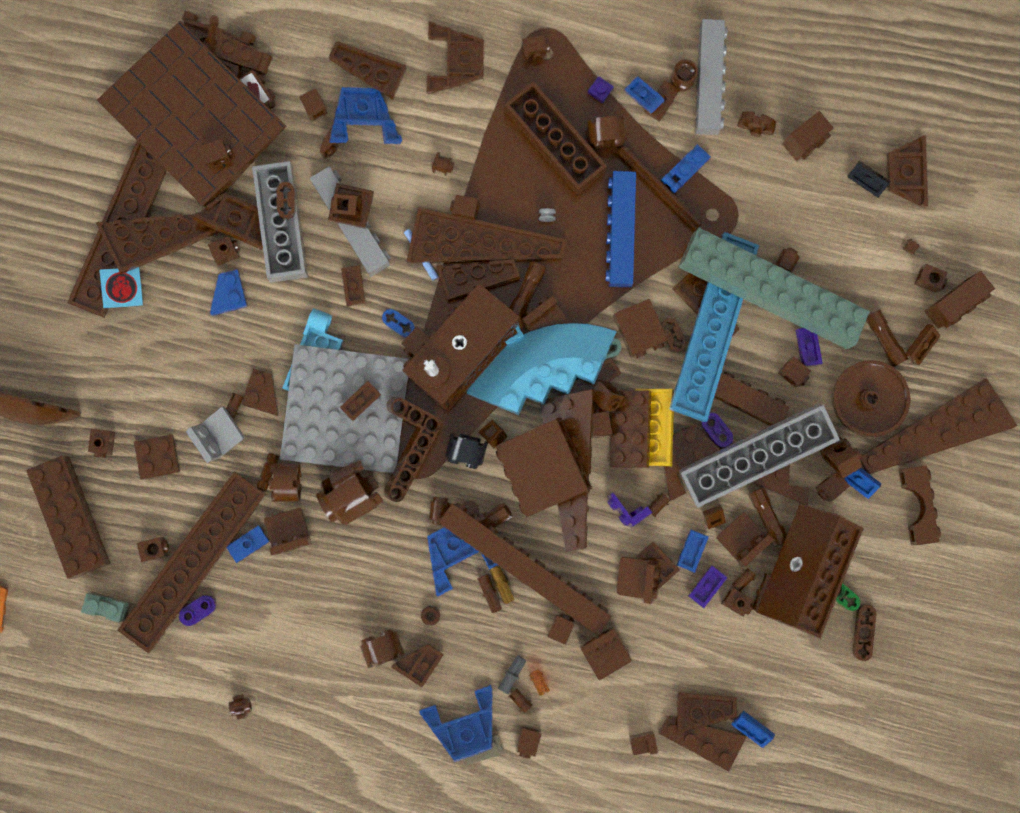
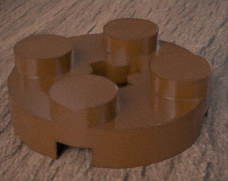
M752 111L741 113L737 127L749 130L750 134L755 137H760L761 134L774 135L776 121L773 118L761 114V117L754 116L755 112Z

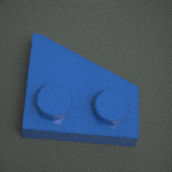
M238 269L219 274L210 314L214 316L248 307Z

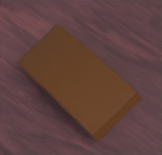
M332 127L326 134L320 148V153L324 159L327 156L331 157L337 151L338 144L329 142Z

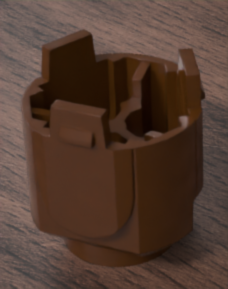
M361 460L347 465L323 480L321 491L316 493L322 510L332 523L339 520L341 524L347 525L377 508V505L383 502L378 492L372 494L373 491L379 488L373 475L363 478L359 471L364 469Z

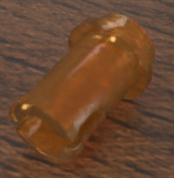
M537 669L529 674V680L533 682L538 695L542 696L545 692L548 693L550 689L542 676L543 672Z

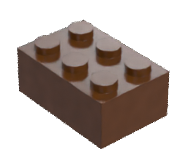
M979 271L964 280L924 312L938 329L941 327L948 328L959 322L962 316L976 309L978 304L989 299L992 296L990 293L995 288L983 272Z

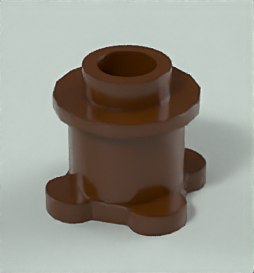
M437 152L431 169L433 173L439 171L447 176L448 173H452L455 163L452 162L451 157L449 159L442 157L440 152Z

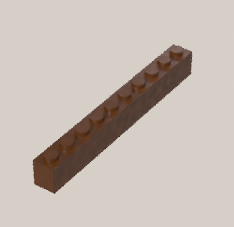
M458 502L456 505L452 503L449 505L439 519V524L599 636L612 617L607 614L609 609L600 603L598 606L593 604L592 597L585 592L582 595L576 592L577 587L569 581L566 584L560 580L561 575L554 570L551 572L545 570L546 565L538 559L533 561L528 558L530 553L523 548L519 550L514 548V542L506 536L503 539L497 536L499 531L490 525L487 528L481 524L483 520L475 514H472V516L466 514V508Z

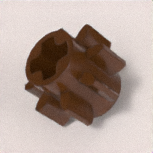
M244 694L234 696L233 701L229 702L231 716H236L237 720L248 717L247 713L252 712L250 698H244Z

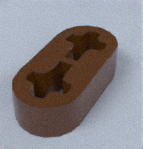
M282 182L277 187V212L281 218L286 220L293 218L296 212L295 189L291 183ZM285 187H288L291 191L287 193V199H285V195L281 192L284 191ZM285 203H287L289 209H291V211H288L287 215H285V213L281 211L285 209Z
M666 318L661 323L668 339L666 343L672 352L679 353L685 349L686 339L676 320ZM666 322H668L669 325H674V327L672 328L673 334H671L669 329H664V327L666 326ZM674 336L677 341L682 342V344L680 345V349L677 346H673L675 342L673 338Z

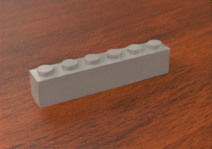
M702 19L699 27L695 134L718 135L724 127V118H721V111H724L725 100L722 99V93L725 92V81H722V78L726 73V63H723V57H726L727 45H724V39L727 38L728 30L727 27H724L725 20Z
M327 167L312 176L310 180L330 211L331 199L334 196L336 183H339L341 178L336 170L332 171L330 167ZM367 222L366 229L337 223L370 277L390 266L388 260L391 258L385 249H380L378 244L381 242L377 235L370 233L368 229L371 227L369 222Z

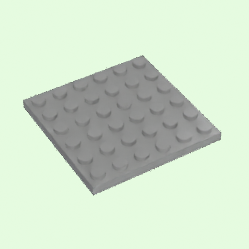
M295 344L280 460L346 467L351 463L361 460L364 467L363 470L393 473L397 466L402 419L391 414L387 410L386 404L392 397L405 400L408 377L402 370L404 368L403 365L408 359ZM369 381L381 396L352 421L339 407ZM399 401L395 402L393 406L395 411H398L401 407Z

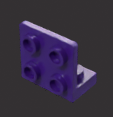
M614 493L607 496L609 498L607 503L613 511L617 509L620 513L618 518L624 526L633 527L652 513L648 506L644 508L640 506L630 513L632 516H630Z

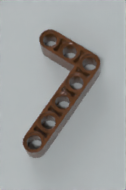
M392 397L387 401V410L416 427L384 488V495L387 499L393 502H400L405 498L438 434L441 422L439 418L402 398ZM399 401L401 407L398 411H395L393 406L395 402ZM413 410H416L417 417L411 420L410 414ZM432 419L433 426L432 428L428 429L427 422L428 420ZM423 436L425 439L424 444L419 446L418 439ZM414 453L416 459L410 463L409 456ZM402 471L407 472V477L404 480L400 479ZM394 488H397L398 494L395 497H392L391 491Z

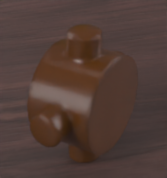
M908 239V243L903 246V250L911 253V255H915L914 252L920 245L912 241V239Z

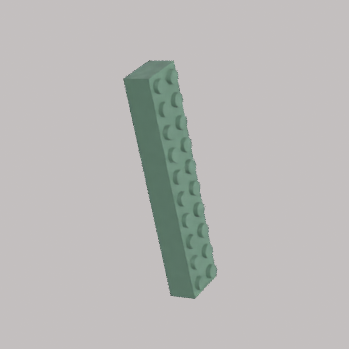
M698 228L692 234L678 266L845 349H849L857 344L870 312L701 228Z

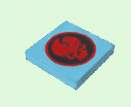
M139 267L124 274H120L118 269L99 270L103 308L143 306Z

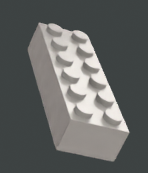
M290 161L252 166L267 279L272 283L307 278L308 271L293 166ZM282 182L291 183L295 189L296 212L294 217L288 220L281 218L277 212V187ZM285 187L284 191L281 192H283L285 199H287V193L291 191L288 187ZM285 203V209L281 211H283L285 215H287L288 211H291V209H289L287 203Z

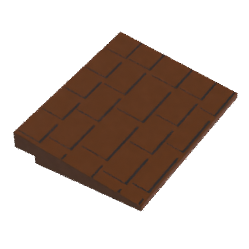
M181 21L170 29L97 99L203 207L213 202L220 194L225 193L287 127ZM222 138L226 144L229 143L232 150L230 155L231 162L209 168L205 163L200 146Z

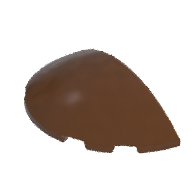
M0 393V416L19 423L32 425L56 424L81 416V412Z

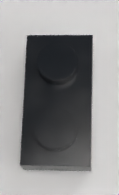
M860 160L847 176V178L877 198L890 184L888 179Z

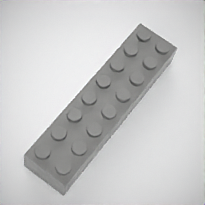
M818 403L679 469V472L694 504L698 508L825 448L840 439L824 405Z

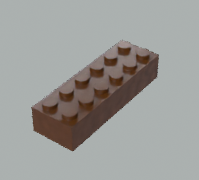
M534 81L504 104V112L576 195L580 194L606 172L607 165Z
M62 455L27 469V475L67 579H75L111 564L70 457Z

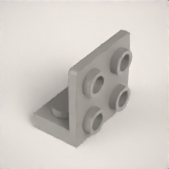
M225 407L218 409L201 424L186 430V433L207 463L221 458L245 438Z

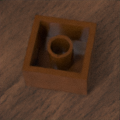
M818 111L790 133L782 145L796 162L801 158L805 160L816 148L819 149L831 137L830 132L834 127Z

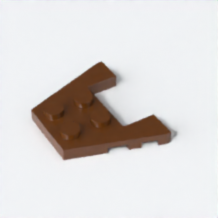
M428 21V40L448 41L447 76H427V94L430 95L483 79L484 40Z
M695 424L673 435L672 466H664L670 501L686 494L677 476L680 474L679 469L720 450Z
M790 464L751 482L803 505H808L809 487L789 486Z

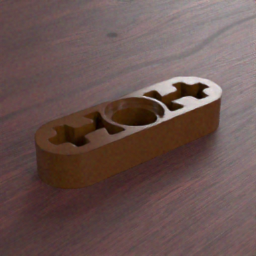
M867 604L859 606L856 614L853 655L860 661H868L873 654L877 613L873 606ZM866 608L871 612V615L867 616L866 622H870V625L861 624V621H865V615H862V611H866ZM863 627L869 629L870 634L867 638L860 636V630ZM859 640L868 642V645L864 644V650L867 651V654H863V657L861 654H858V650H862L863 647Z

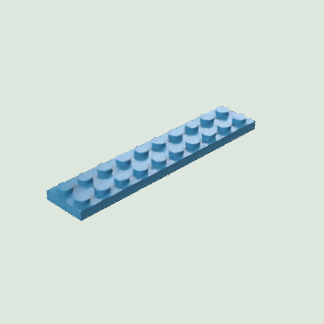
M726 232L722 234L721 239L757 255L758 244ZM707 282L669 407V410L706 422L743 302L742 298L710 282Z

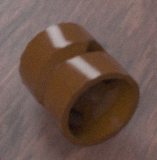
M684 59L677 62L674 66L670 82L680 89L681 92L689 90L695 82L698 74L695 63Z

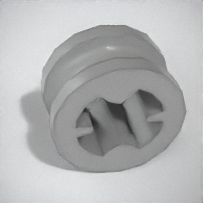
M549 208L540 209L539 214L541 216L539 220L543 222L555 221L556 217L554 214L556 210Z

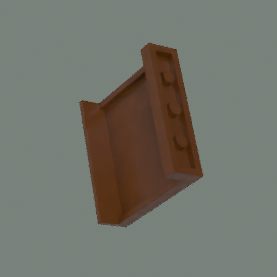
M562 417L495 446L497 449L496 455L504 465V474L510 479L512 484V492L520 502V511L526 517L593 489Z

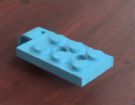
M313 308L300 345L340 350L344 341L326 334L332 320V315ZM292 365L282 387L289 391Z

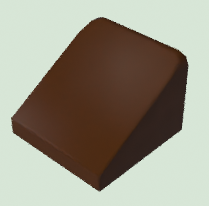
M493 419L478 432L493 449L508 437Z

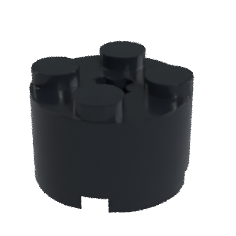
M451 433L445 454L448 458L447 462L453 464L462 462L466 463L468 468L477 469L478 466L483 465L488 442L485 441L483 444L480 443V438L465 434L455 437V433Z

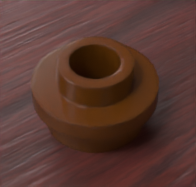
M427 606L421 612V619L426 625H435L440 620V611L434 606ZM428 612L434 613L433 619L427 617Z

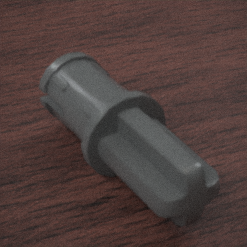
M517 655L509 670L505 671L506 675L498 687L500 691L509 694L516 679L519 680L518 676L526 663L523 657Z

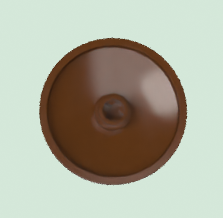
M867 360L858 362L842 372L833 388L832 403L837 418L849 431L864 437H879L891 433L904 422L910 409L911 397L908 384L898 370L881 361Z

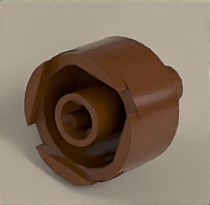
M606 116L596 118L595 123H592L591 120L587 121L589 144L593 146V150L604 149L605 145H612V148L622 147L624 142L627 141L624 116H621L620 120H618V116Z
M271 463L273 478H269V489L272 490V502L300 501L302 491L300 463Z
M388 629L379 633L380 637L372 638L371 636L361 640L362 645H360L368 669L373 668L372 663L379 666L398 658V653L402 656L405 654L397 632Z

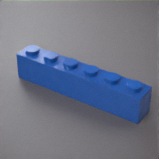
M613 171L612 177L608 178V188L611 189V196L608 195L607 205L611 207V214L607 215V225H610V233H607L606 243L610 244V251L606 252V263H609V270H606L605 281H609V287L631 288L634 271L636 172Z

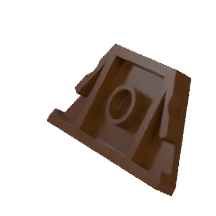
M923 135L900 148L890 151L887 154L888 180L890 181L888 185L889 192L922 208L928 207L926 135Z
M223 193L216 201L211 202L205 209L194 215V221L260 250L263 249L258 208L254 205Z

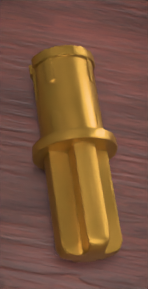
M498 565L489 569L496 584L494 587L498 589L503 603L508 604L514 601L508 585L509 581H506L501 567Z

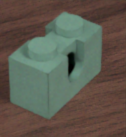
M93 592L86 593L81 613L103 616L107 620L124 622L130 602Z

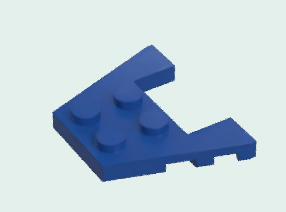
M341 88L329 139L330 143H347L346 125L382 126L384 144H401L402 137L398 135L395 129V122L391 120L385 101L378 90L375 88Z
M445 527L427 536L437 597L453 589L444 570L479 552ZM481 553L489 569L497 566L495 562Z
M491 685L474 691L480 711L442 724L436 705L419 710L422 718L454 762L492 749L493 689Z

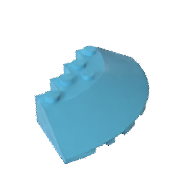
M579 323L556 324L523 334V337L508 344L471 385L466 394L519 415L526 398L544 405L551 388L570 394L576 378L595 384L616 331L601 326Z

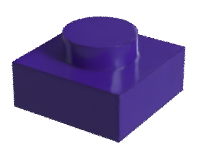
M598 76L588 90V94L603 104L614 89V86Z

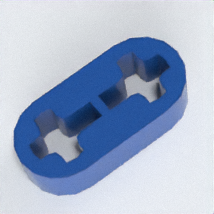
M393 309L386 310L382 315L384 324L404 338H407L410 333H403V328L399 326L400 324L404 326L409 324L411 332L415 329L414 324L409 319ZM395 314L394 318L398 321L397 324L393 321L388 323L386 316Z

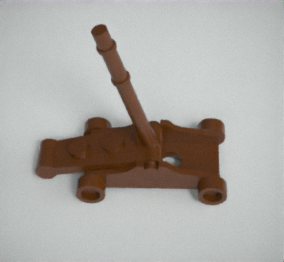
M184 11L182 16L184 25L199 40L205 39L204 44L238 78L243 74L241 72L242 67L254 70L262 75L267 74L273 57L250 47V45H254L255 35L242 31L241 36L238 37L218 28L219 20L215 15L211 16L209 24H202L197 22V15Z

